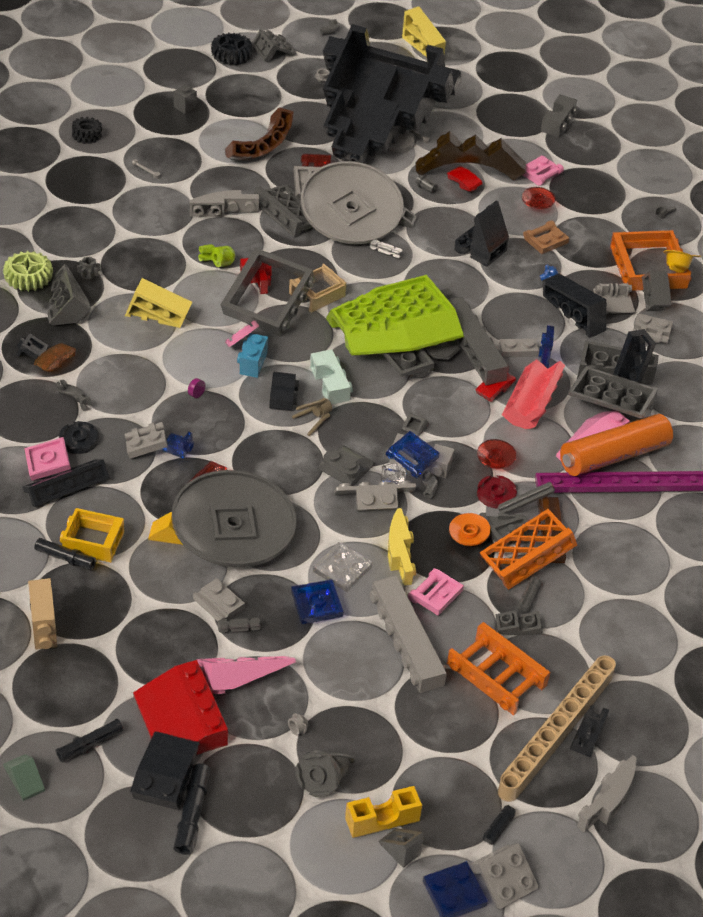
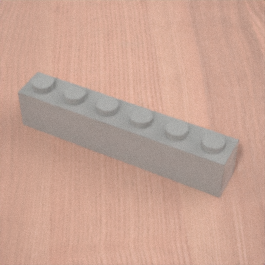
M397 576L373 581L370 599L377 606L379 618L385 622L387 634L393 638L396 652H400L404 668H408L412 684L416 685L419 693L444 687L446 671Z

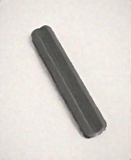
M548 482L499 504L498 509L500 513L508 514L554 493V486L551 482Z

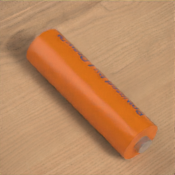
M652 415L564 443L561 446L560 459L565 471L569 475L577 476L669 446L673 440V429L671 423L664 415Z

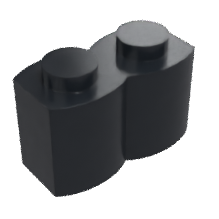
M273 372L269 408L292 411L293 405H297L298 394L294 393V391L299 389V380H296V374Z

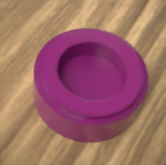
M199 378L193 379L188 386V394L194 398L201 397L205 391V382Z

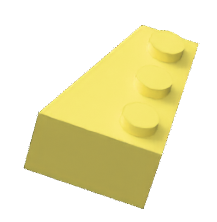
M142 278L125 316H139L141 320L153 319L157 320L159 324L181 328L192 302Z

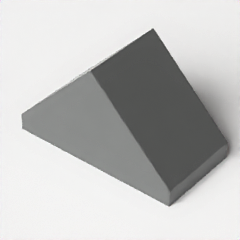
M395 828L380 839L379 843L404 868L421 855L424 836L422 832Z

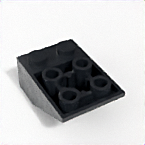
M497 200L488 205L486 209L478 213L474 218L475 225L472 232L473 240L470 246V258L486 267L505 253L508 248L509 235L499 201Z

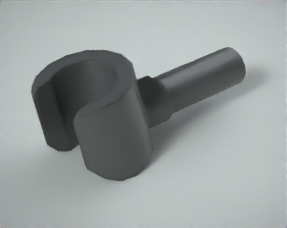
M658 206L656 208V215L660 214V218L664 219L666 214L676 211V207L666 209L664 206Z

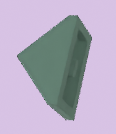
M24 754L3 764L23 801L45 792L32 757Z

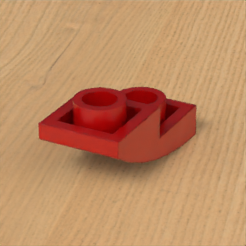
M458 166L447 173L448 179L458 182L460 188L467 191H474L483 184L479 177L462 166Z
M507 373L506 381L485 385L482 382L475 389L476 393L492 402L501 391L506 392L514 383L516 377Z

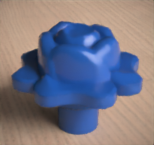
M548 264L545 265V271L540 275L541 280L543 281L558 274L556 267L549 266Z

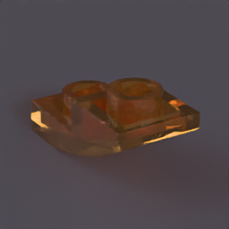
M63 343L57 344L43 352L34 361V365L41 367L44 371H53V369L62 366V360L75 356L76 349Z

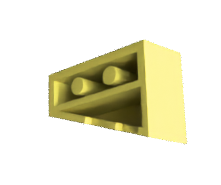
M418 6L405 11L402 38L425 56L427 45L443 48L445 54V39L422 9Z

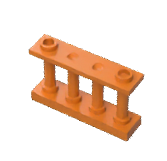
M485 622L478 626L476 641L465 651L459 654L453 648L449 650L447 664L450 668L465 677L497 702L502 709L507 710L513 716L517 712L518 698L532 685L537 686L541 690L548 685L550 671ZM482 647L487 648L493 653L477 667L468 661ZM500 659L508 664L509 667L493 680L484 672ZM518 672L526 680L510 693L501 685L514 673Z

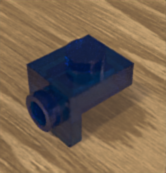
M188 432L185 437L171 433L167 438L168 447L163 448L162 451L184 459L186 454L191 452L194 447L193 433Z

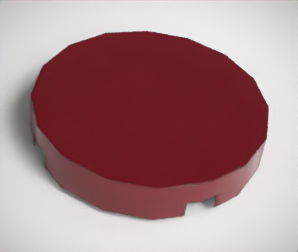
M486 476L478 483V499L490 508L498 509L499 504L515 498L517 495L515 484L504 476Z

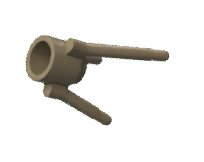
M322 398L318 401L298 406L296 410H306L293 415L292 418L295 419L310 412H313L317 417H322L308 432L307 435L311 436L330 417L329 412L332 411V404L328 399Z

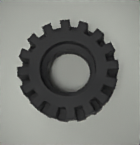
M89 117L77 118L72 123V138L75 141L77 140L78 143L82 142V144H85V142H88V144H91V142L95 143L96 140L99 141L102 137V123L98 119L94 120L93 117L91 119Z

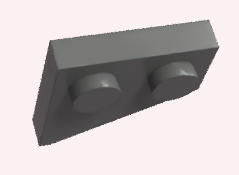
M483 512L479 514L489 522L490 536L495 542L529 521L524 514L508 515L498 513V517L486 516V513ZM527 530L523 536L532 535L534 530Z

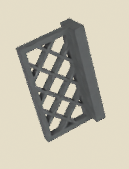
M288 185L266 190L261 186L255 187L254 194H259V208L294 238L300 236V231L313 228L307 219L303 217L304 214L300 209V198H296L295 191Z

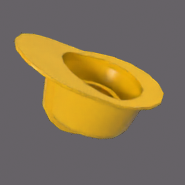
M675 250L664 251L667 266L670 270L677 273L685 272L690 267L694 257H702Z

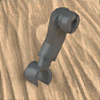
M65 380L57 382L58 392L74 397L80 403L83 411L87 410L86 405H92L90 397H85L78 387L67 384Z

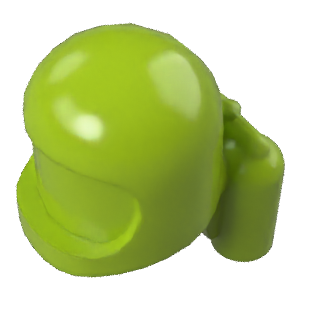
M212 244L199 246V252L201 253L198 255L199 261L212 260L216 267L228 266L235 261V251L230 246L215 247Z

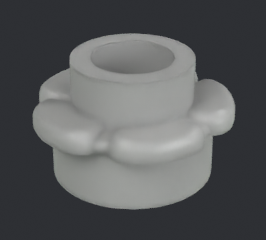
M318 69L315 74L316 79L321 83H325L329 76V71L327 69Z
M295 713L288 720V726L294 735H304L307 732L308 721L305 716Z

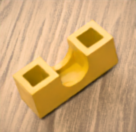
M411 786L392 791L390 799L380 805H372L369 797L347 802L345 820L352 838L420 821L422 804L415 787Z

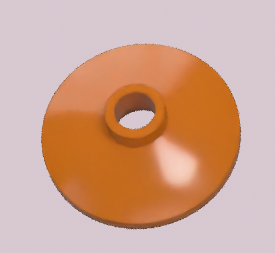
M465 513L458 515L451 521L449 533L457 543L474 546L487 540L490 535V524L484 517L478 514Z

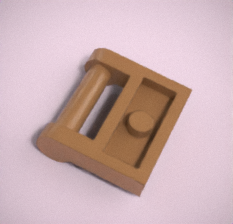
M552 220L546 222L541 227L523 232L524 239L541 254L569 243V237L557 228ZM546 231H549V233H546V234H544V235H542V236H539V237H537V238L535 237V236H537V235H539V234H542V233H544V232H546Z

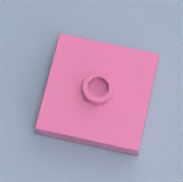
M63 437L24 448L29 475L32 481L71 469Z

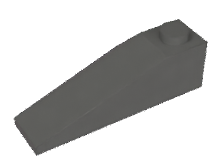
M64 264L52 279L51 291L54 294L49 300L52 308L48 310L47 314L51 325L77 323L82 318L87 317L91 310L88 299L68 266Z

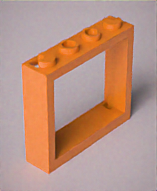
M673 230L613 232L610 248L623 283L632 285V291L643 290L642 276L645 274L635 275L626 249L666 247L667 250L683 252ZM687 269L683 273H669L670 289L688 288L689 281L692 280L691 271Z

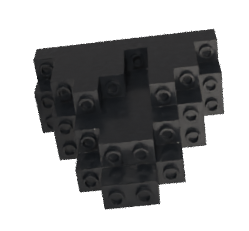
M355 24L351 25L345 39L329 36L323 49L326 69L330 71V74L325 82L323 91L327 106L331 109L323 127L327 136L335 138L331 146L333 155L339 159L344 158L351 162L365 163L367 156H373L375 150L387 152L390 143L396 144L400 133L404 134L406 130L418 132L421 123H427L435 102L447 103L450 95H456L462 80L461 71L445 67L443 48L427 45L426 62L370 46L367 28Z

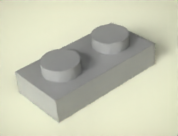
M536 339L499 340L502 357H538L539 350Z

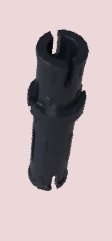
M39 538L35 542L34 549L36 551L65 560L72 566L77 565L92 571V568L94 569L97 559L95 557L85 555L78 549L72 550L43 538Z
M116 718L114 721L82 737L77 736L73 738L72 742L56 749L58 759L63 763L78 754H85L87 749L124 731L122 723Z

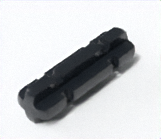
M510 805L504 806L501 810L502 813L498 814L489 826L490 829H487L483 834L484 842L493 845L497 837L508 826L509 821L513 819L516 810Z

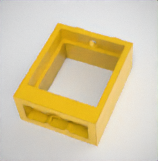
M76 508L73 515L68 517L66 530L61 532L60 543L66 548L78 549L85 555L111 563L124 534V518ZM80 527L108 533L103 545L75 539Z

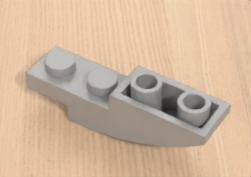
M230 190L202 195L190 200V216L224 217V212H259V194H241V190Z
M634 755L627 761L622 760L612 774L607 773L601 781V792L595 797L590 806L585 805L580 810L577 827L582 832H586L598 820L607 825L621 809L630 790L635 773L636 757Z

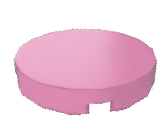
M256 320L251 322L253 326L246 325L232 335V341L228 338L225 342L227 346H232L259 327Z

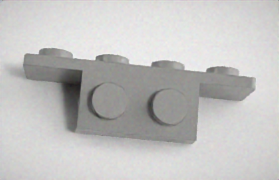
M385 481L379 482V485H371L369 482L359 483V486L343 483L335 488L334 495L356 494L357 511L397 510V492L414 491L416 483L400 481L399 484H391V482Z

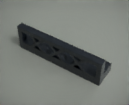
M645 329L628 332L613 375L638 383L642 382L656 346L655 341Z
M94 459L75 466L70 470L22 486L25 493H29L32 505L36 507L107 480L110 477L104 459Z

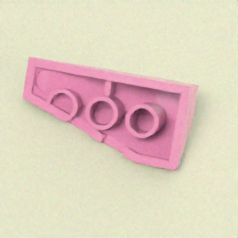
M616 410L600 412L587 419L567 442L630 423V421ZM559 450V452L556 454V457L561 461Z
M289 656L258 657V660H255V658L238 657L237 661L225 658L196 659L210 690H212V694H224L226 689L237 688L295 663V658Z

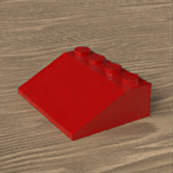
M197 660L177 665L133 692L151 738L154 732L157 731L199 742L196 755L228 745V728Z

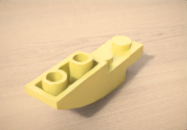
M398 508L393 516L389 531L388 562L390 571L399 570L403 585L406 586L412 585L413 576L416 575L415 564L410 561V546L414 542L412 531L408 529L409 522L407 516H404L402 508Z

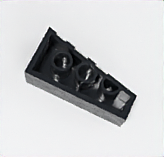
M560 273L543 280V296L557 309L561 308L564 316L572 318L576 322L575 326L579 329L583 328L586 331V336L591 338L606 331L607 303L605 298Z

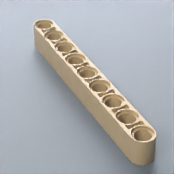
M603 655L596 659L501 776L498 788V795L502 800L511 802L519 797L588 711L589 707L609 685L616 667V662L613 658Z

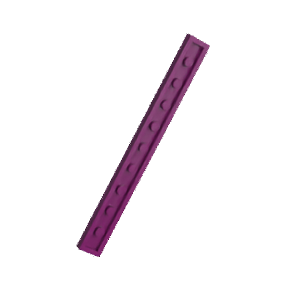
M703 471L586 472L577 476L569 475L567 472L536 473L535 482L536 487L551 482L555 489L554 493L703 491Z

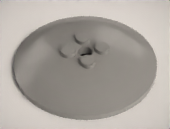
M342 161L324 165L315 170L306 179L301 191L300 203L302 212L310 225L322 235L342 243L366 244L374 239L380 240L395 230L403 214V198L395 182L381 170L364 163Z

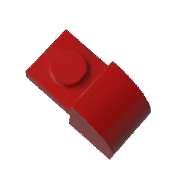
M249 258L240 259V272ZM262 263L250 282L258 284L260 294H268V286H271L272 267Z

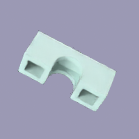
M333 350L311 353L310 369L316 380L323 379L322 394L324 398L328 399L331 404L350 401V393H352L353 388L351 382H348L345 370L340 366L339 357L335 356Z

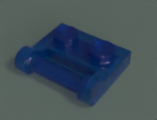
M548 325L546 333L542 332V346L539 347L538 357L541 358L540 362L547 369L549 368L554 340V326Z
M409 431L387 450L386 456L396 460L409 470L414 478H418L426 468L439 458L440 453ZM400 450L419 464L415 466L398 452Z

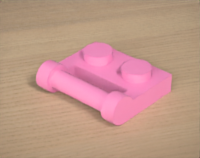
M540 156L526 164L527 172L523 176L537 185H542L545 183V180L556 174L563 173L564 168L561 164H555L546 157Z
M433 569L423 583L408 593V599L412 603H419L439 616L463 591L464 585L440 570ZM435 582H439L426 596L423 595Z

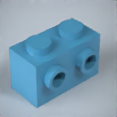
M250 333L248 339L243 341L242 352H239L237 357V363L240 364L239 374L258 378L267 356V336Z

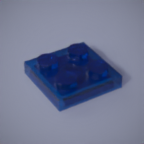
M333 579L291 586V594L301 624L343 617L344 611Z
M467 861L423 876L422 882L440 917H458L484 908L488 904V900Z

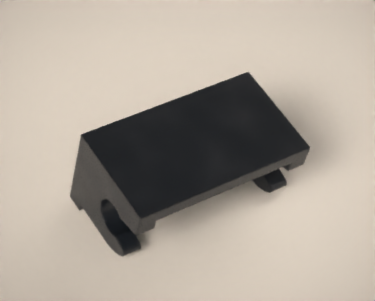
M591 705L587 714L584 715L570 746V750L590 758L593 755L609 714V709L603 708L600 714H596L593 711L594 705Z

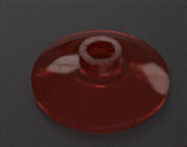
M530 187L523 191L522 201L527 206L535 209H547L554 205L555 195L543 187Z
M490 439L479 445L477 457L487 467L504 469L515 462L516 451L506 441Z

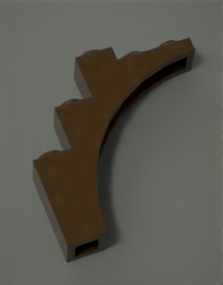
M450 131L437 139L436 148L431 149L428 154L420 157L415 162L418 175H423L432 169L454 163L482 164L504 173L513 181L527 172L526 162L502 138L493 141L487 146L475 134L462 143Z

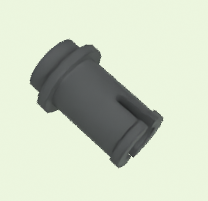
M419 175L415 182L419 188L422 187L431 194L438 187V184L427 179L425 175Z

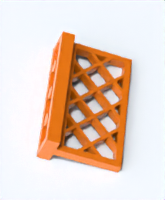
M547 509L482 550L480 555L509 590L576 547L577 542L569 527L566 528ZM547 517L551 519L550 525H540L541 521ZM527 530H534L532 536H523ZM548 530L547 536H537L538 531ZM552 531H562L556 536H551ZM517 541L515 547H506L508 542ZM521 541H531L530 546L520 547ZM535 542H545L539 547L534 548ZM493 552H499L498 558H489L488 555ZM504 552H514L512 558H503ZM518 553H527L522 558L517 559ZM501 564H510L505 569L500 570Z

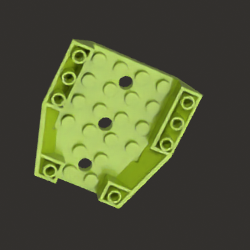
M428 275L376 287L365 295L362 294L352 301L331 309L326 316V320L332 328L340 327L343 331L345 347L352 356L420 350L424 347L435 346L439 343L454 341L464 337L455 308Z

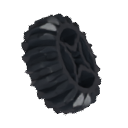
M222 33V35H217L213 39L211 53L217 62L236 65L250 60L253 53V45L250 38H246L245 35L241 36V33Z

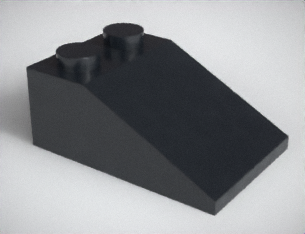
M155 731L134 777L130 790L133 798L179 810L200 743Z

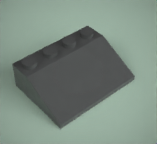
M586 366L568 391V395L642 419L648 417L653 410L658 389Z

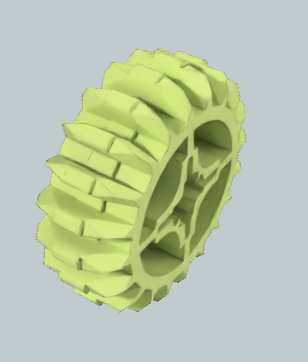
M20 251V254L8 257L3 269L4 279L9 286H13L14 289L19 288L20 291L27 290L28 292L31 289L35 291L37 288L43 289V285H48V282L51 281L53 273L52 263L48 260L47 256H43L42 253L36 254L35 251L32 253Z

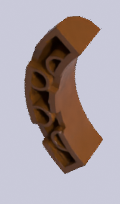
M278 107L270 116L269 128L263 137L253 142L233 140L225 148L226 157L236 160L255 159L276 149L284 141L292 126L294 111Z

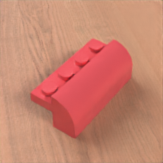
M536 359L526 366L502 416L511 424L524 429L536 427L539 419L546 412L545 408L552 399V393L558 387L556 384L563 376L562 371L565 364L558 361L547 369Z

